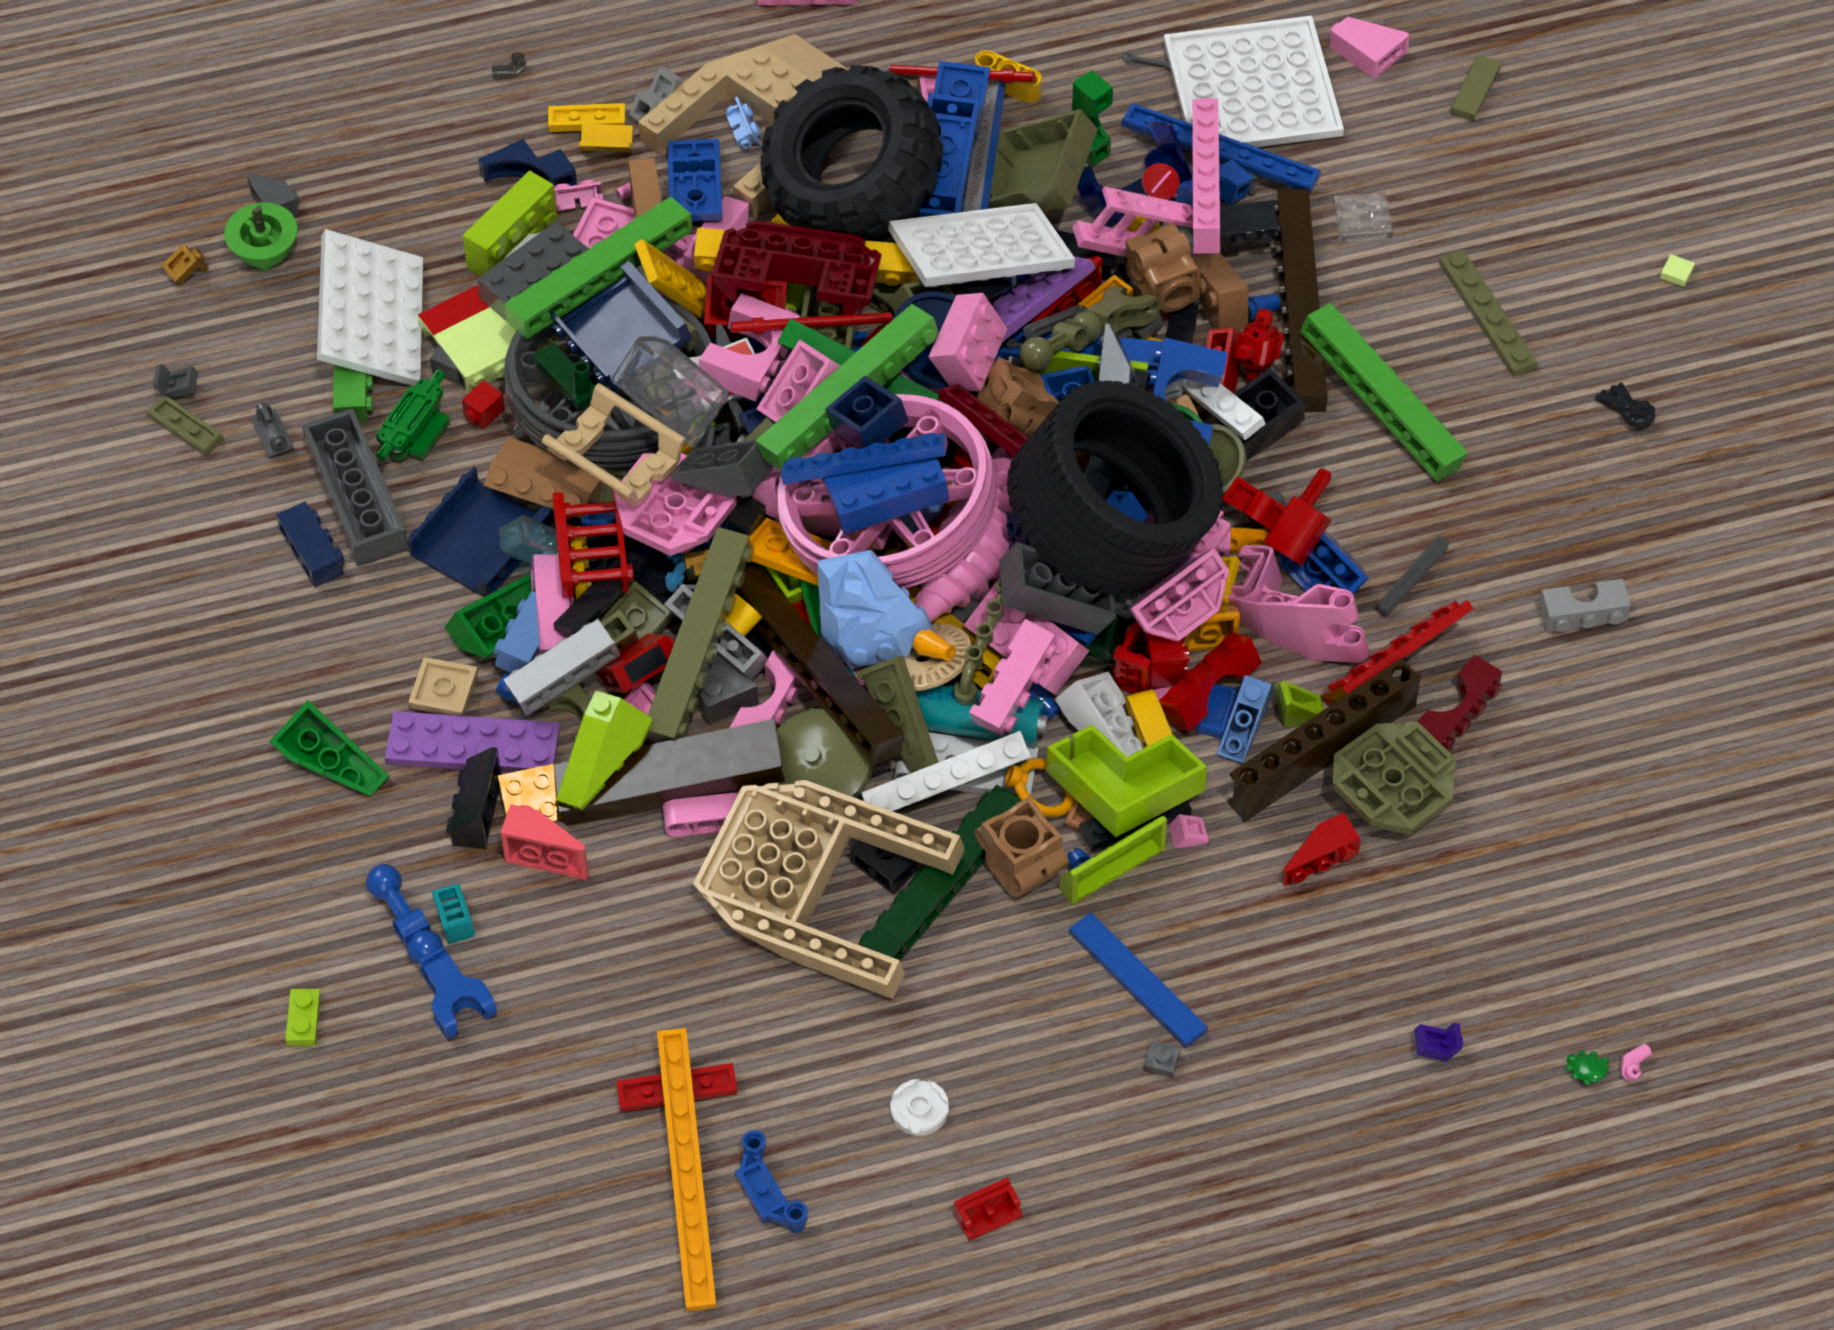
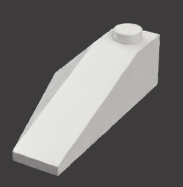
M1109 672L1075 681L1055 699L1063 715L1079 731L1093 724L1127 757L1143 749L1141 740L1134 736L1131 729L1135 725L1133 719L1130 716H1126L1123 705L1126 703L1125 698Z

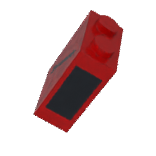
M647 633L619 650L621 656L596 671L605 690L626 693L665 669L675 642L667 635Z

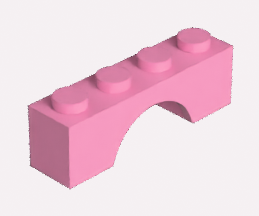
M774 650L765 663L766 680L773 686L774 693L761 705L741 707L730 728L775 719L776 726L782 725L786 717V708L789 703L793 704L795 702L801 681Z

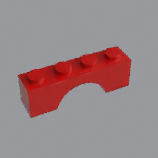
M1231 632L1211 652L1207 653L1204 659L1193 669L1189 670L1175 686L1168 690L1159 702L1170 726L1190 732L1208 715V697L1212 687L1220 678L1229 675L1244 679L1245 675L1249 676L1262 664L1251 637Z

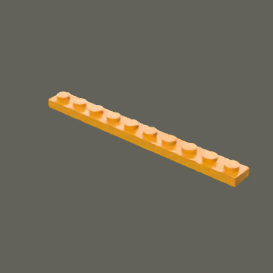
M686 1028L657 1031L686 1312L715 1309L717 1307Z

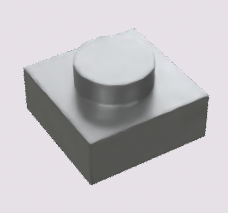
M1152 1040L1144 1071L1173 1078L1180 1055V1047Z

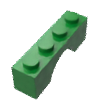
M1093 70L1084 76H1079L1073 82L1072 111L1082 109L1098 129L1086 161L1090 168H1093L1110 156L1111 138L1102 127L1098 114L1110 107L1113 101V87Z

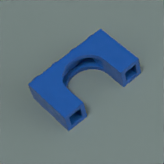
M1165 337L1162 346H1156L1153 361L1157 362L1156 371L1151 370L1148 386H1152L1151 392L1155 393V396L1165 399V402V389L1173 382L1189 380L1219 387L1224 375L1228 353ZM1190 420L1194 424L1195 429L1197 428L1200 431L1202 438H1205L1209 447L1213 425Z

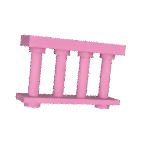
M1104 187L1102 191L1107 206L1093 223L1077 220L1072 227L1078 247L1127 257L1125 240L1137 235H1147L1158 221L1168 222V224L1174 223L1177 228L1180 225L1193 228V210L1191 205ZM1115 211L1125 213L1114 228L1104 226ZM1137 216L1147 218L1136 232L1125 231Z

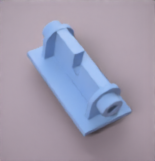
M735 97L737 105H731L727 108L726 117L731 128L734 130L733 133L738 146L742 147V149H748L752 143L757 142L762 147L759 138L762 132L757 123L752 121L754 113L748 103L743 104L738 97Z

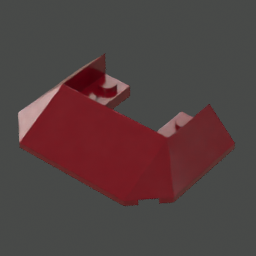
M754 220L746 223V228L737 231L731 228L724 231L711 273V280L734 304L738 299L740 288L748 291L763 292L767 279L818 287L816 300L827 303L843 304L842 315H851L870 304L882 254L876 249L870 250L866 247V241L857 235Z

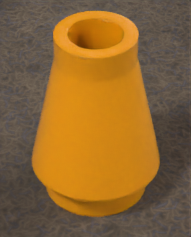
M931 629L920 630L913 641V648L921 656L950 661L956 652L955 646L949 644Z

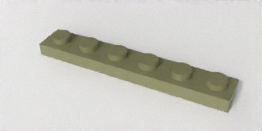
M1461 249L1440 257L1439 265L1511 375L1515 377L1537 369V360L1465 251Z

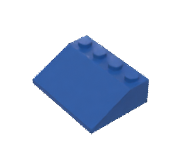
M924 434L910 439L921 438L922 436H924ZM937 457L822 478L843 535L950 500L947 482Z

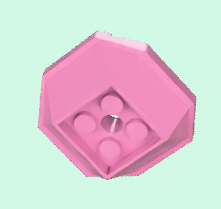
M645 453V454H642V456L638 459V461H637V462L634 464V466L630 469V471L627 473V475H628L646 456L651 455V454H654V453ZM681 453L680 461L677 464L676 468L687 457V455ZM670 475L663 482L658 480L651 482L652 493L641 504L636 506L619 497L614 490V498L623 534L669 556L677 553L687 554L694 547L708 542L716 532L717 527H720L737 505L736 496L726 497L672 480Z

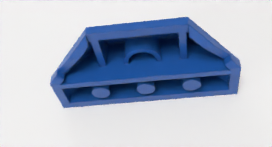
M1326 530L1303 566L1280 553L1281 567L1305 591H1308L1316 584H1322L1348 590L1354 595L1369 579L1362 566Z

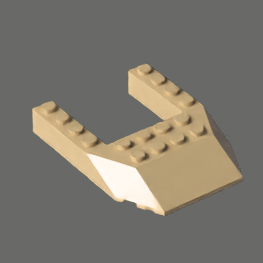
M796 34L707 62L638 121L640 142L660 154L668 147V141H675L727 95L736 100L735 97H738L743 104L748 103L753 113L773 125L775 121L773 112L782 99L789 102L798 93L795 90L797 85L806 79L813 82L821 78L822 71L830 68L841 67L846 70L849 69ZM845 136V137L842 138L840 141H838V142L832 147V149L835 148V147H836L841 141H843L847 136ZM760 163L733 185L734 199L749 203V216L753 219L771 204L767 198V189L762 184Z
M806 780L795 781V784L785 785L769 783L764 786H742L693 883L694 887L732 930L792 962L893 999L905 975L900 960L806 925L850 837L953 874L965 851L960 835Z

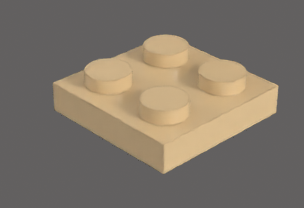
M424 657L408 702L409 709L442 715L464 716L478 675L477 667Z

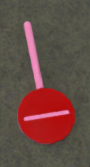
M1157 163L1152 164L1145 170L1142 176V185L1148 196L1169 200L1172 197L1176 199L1180 180L1174 168L1167 164Z

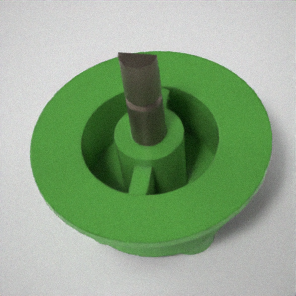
M255 203L239 209L230 217L225 226L224 236L229 249L241 257L245 263L258 267L261 271H267L272 266L283 261L288 253H290L291 246L297 237L298 227L294 216L286 208L273 203Z

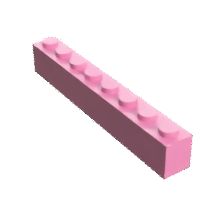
M1218 98L1192 99L1193 254L1220 253Z

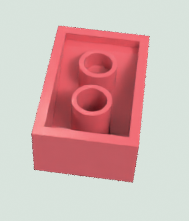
M510 804L500 832L506 863L585 880L588 879L589 872L585 845L539 810L527 805L517 806Z

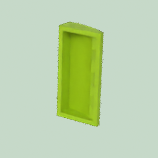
M1160 816L1068 871L1060 879L1059 890L1070 904L1074 905L1164 851L1167 819L1164 816Z

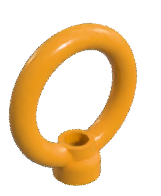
M1032 758L1024 761L1020 766L1011 765L1005 776V786L1015 788L1016 794L1021 800L1029 796L1031 797L1026 789L1029 777L1028 772L1034 769L1046 770L1047 759ZM1066 790L1065 799L1058 806H1045L1031 797L1043 816L1048 818H1057L1067 814L1075 801V798Z

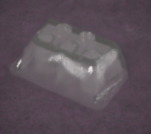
M654 336L638 337L611 378L615 385L661 423L687 439L686 444L691 448L697 446L728 400V390L672 343Z

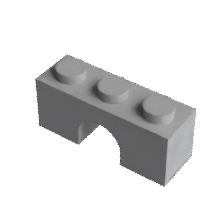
M1623 579L1596 582L1593 601L1591 602L1576 600L1572 596L1569 586L1544 589L1541 593L1539 607L1546 631L1564 632L1569 629L1592 628L1603 624L1615 625L1628 621L1631 604Z

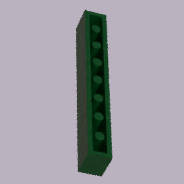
M997 784L990 792H985L977 808L965 815L962 825L957 831L953 830L951 832L960 835L965 849L954 873L950 874L928 865L922 871L918 870L914 874L909 887L897 894L894 904L888 911L884 910L879 915L876 925L872 930L864 932L860 938L859 945L901 961L984 864L985 850L976 839L975 829L982 826V823L992 817L1008 811L1022 800Z

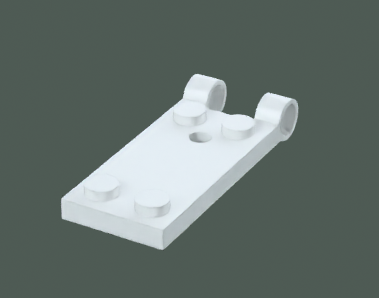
M929 732L938 762L993 742ZM1027 746L1030 754L1029 759L1038 758L1039 748ZM905 761L896 763L894 780L913 773L909 770ZM1021 761L1014 765L1020 766V764H1022L1024 761ZM1010 766L949 789L984 794L987 791L990 792L997 784L1018 797L1015 788H1010L1004 784L1005 776ZM1035 769L1028 772L1029 777L1026 789L1030 795L1032 793Z

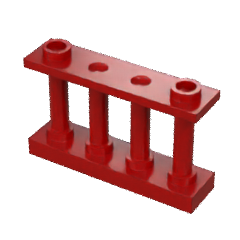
M614 489V501L570 505V502L564 503L563 492L552 493L562 597H574L573 586H578V583L622 579L623 593L629 592L628 581H633L632 564H626L623 529L614 498ZM615 512L616 523L572 527V525H567L566 519H571V516ZM617 534L618 546L575 549L574 547H569L568 541H574L573 538ZM620 557L621 568L577 572V569L571 570V564L576 563V560Z

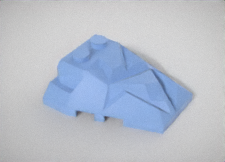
M872 550L823 559L818 562L821 637L826 641L831 651L842 662L846 661L850 668L878 664L902 655L905 658L909 655L911 648H913L914 638L920 630L931 629L934 631L925 609L921 605L916 607L908 598V590L905 587L899 588L892 580V572Z

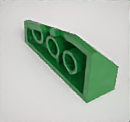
M530 574L454 613L444 628L459 649L483 658L494 654L498 640L500 638L504 639L507 635L505 630L511 618L516 619L518 616L516 611L522 599L527 600L531 593Z
M308 700L269 741L290 761L370 797L390 777Z

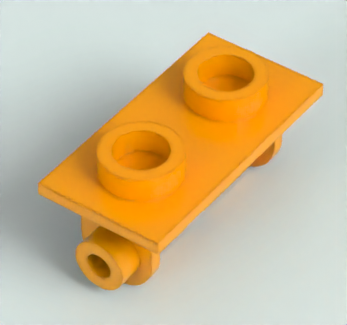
M1231 528L1230 553H1238L1242 546L1268 545L1264 542V539L1270 530L1268 528Z

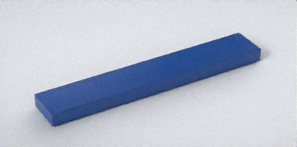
M1090 912L1069 928V934L1185 1049L1207 1032L1208 1027L1094 914Z

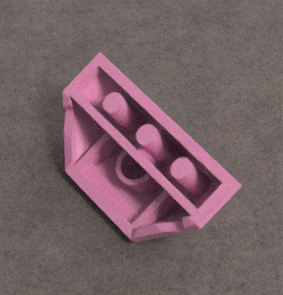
M1211 548L1178 568L1140 596L1130 610L1144 632L1177 642L1220 611L1229 569L1215 548Z

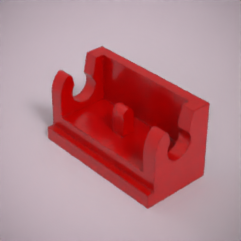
M1007 1177L954 1201V1216L968 1241H971L1022 1218V1212L1019 1208L1021 1203Z

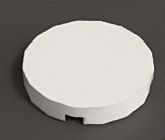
M912 1079L901 1084L894 1091L890 1103L891 1117L895 1125L903 1132L914 1136L928 1135L936 1132L945 1124L949 1114L948 1097L945 1091L935 1082L929 1080L925 1082L920 1081V1079Z

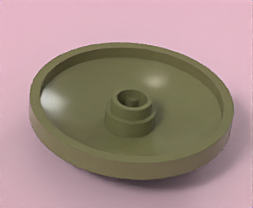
M814 709L797 714L777 729L785 781L777 782L779 785L795 784V781L806 780L854 798H858L861 792H863L870 780L873 765H871L824 709Z

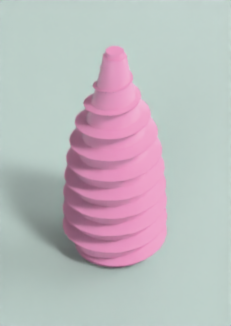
M1002 447L998 448L991 456L996 472L997 490L993 515L986 531L975 547L961 561L941 575L921 583L922 589L917 594L914 604L916 607L921 605L925 609L930 622H934L936 618L944 613H951L952 608L955 606H969L970 598L982 601L997 580L1001 578L999 560L1009 551L1006 512L1012 511V506L1009 503L1010 496H1008L1007 478L1009 477L1010 464L1014 458L1008 455ZM959 499L950 508L948 517L941 523L938 533L954 521L964 509L969 499Z

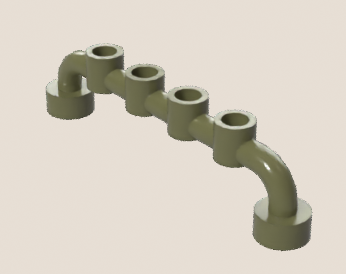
M1001 578L996 582V598L986 604L987 618L985 622L978 624L976 627V643L966 649L967 663L960 682L954 688L955 699L961 705H970L977 699V688L972 682V678L976 668L981 667L983 664V652L986 646L993 642V630L996 623L1004 617Z

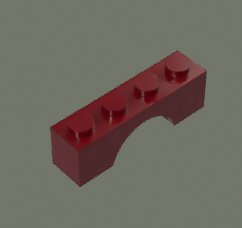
M1474 654L1458 675L1456 688L1463 698L1462 703L1456 708L1444 712L1426 710L1418 722L1450 752L1459 734L1464 735L1467 732L1475 715L1479 717L1485 710L1490 697L1495 698L1501 691L1503 686L1500 683L1502 671Z

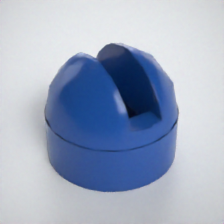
M1074 848L1073 852L1069 851L1067 853L1068 867L1071 870L1090 859V856L1080 848Z

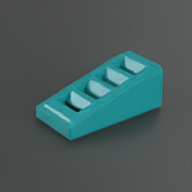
M457 883L432 891L448 943L452 944L474 937L475 930L460 884ZM454 897H458V898H456V899H453V900H450V901L441 903V901H444V900H447V899H451V898H454Z

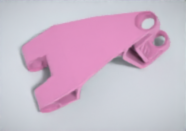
M1268 545L1242 546L1237 557L1241 561L1239 567L1248 571L1246 579L1240 585H1232V594L1227 597L1228 605L1234 604L1240 614L1239 622L1268 642L1305 656L1310 660L1358 663L1369 656V648L1363 629L1350 625L1359 618L1355 599L1350 591L1316 584L1300 597L1281 593L1279 589L1282 577L1273 548Z

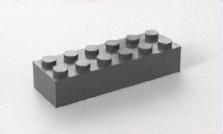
M353 408L302 425L306 446L357 566L408 549L406 529Z

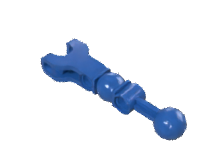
M376 865L369 871L366 877L367 890L376 899L385 900L397 918L392 921L395 931L407 948L410 959L420 966V971L435 994L432 1003L434 1021L445 1038L449 1040L458 1035L455 1015L461 1009H476L484 1019L495 1016L497 1014L496 1003L484 982L476 978L463 976L450 955L446 952L440 936L431 931L430 924L421 909L416 908L412 911L400 892L402 886L400 872L392 865Z

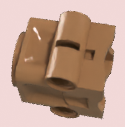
M1174 223L1162 226L1153 233L1137 235L1125 240L1127 253L1126 274L1133 284L1136 296L1149 294L1159 297L1161 304L1160 315L1180 310L1199 299L1200 270L1190 255L1191 247L1187 236L1183 232L1180 233Z
M1000 357L991 367L981 391H977L974 395L1028 438L1059 403L1054 395L1046 391L1043 378L1038 371L1016 367L1010 361ZM977 428V430L980 432L981 436L987 443L994 447L1001 448V446L998 445L996 442L986 438L985 434Z
M1030 796L1017 803L1008 811L982 823V826L975 829L976 839L985 850L986 866L1012 897L1024 895L1056 876L1059 870L1069 865L1068 857L1062 848V836L1046 820Z

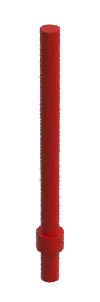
M891 64L889 71L897 75L937 77L938 67ZM1005 68L1003 71L990 70L989 80L1003 81L1004 84L1035 82L1034 72H1017L1016 69Z
M891 312L791 319L809 328L890 323L892 316ZM763 317L752 318V321L731 322V333L752 331L753 334H763L768 330H784L790 318L764 320Z

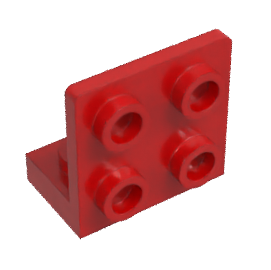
M1136 619L1134 624L1130 623L1127 627L1124 637L1125 641L1123 645L1118 644L1113 655V660H1116L1112 675L1115 676V683L1120 690L1130 694L1150 690L1151 660L1139 654L1143 645V628Z

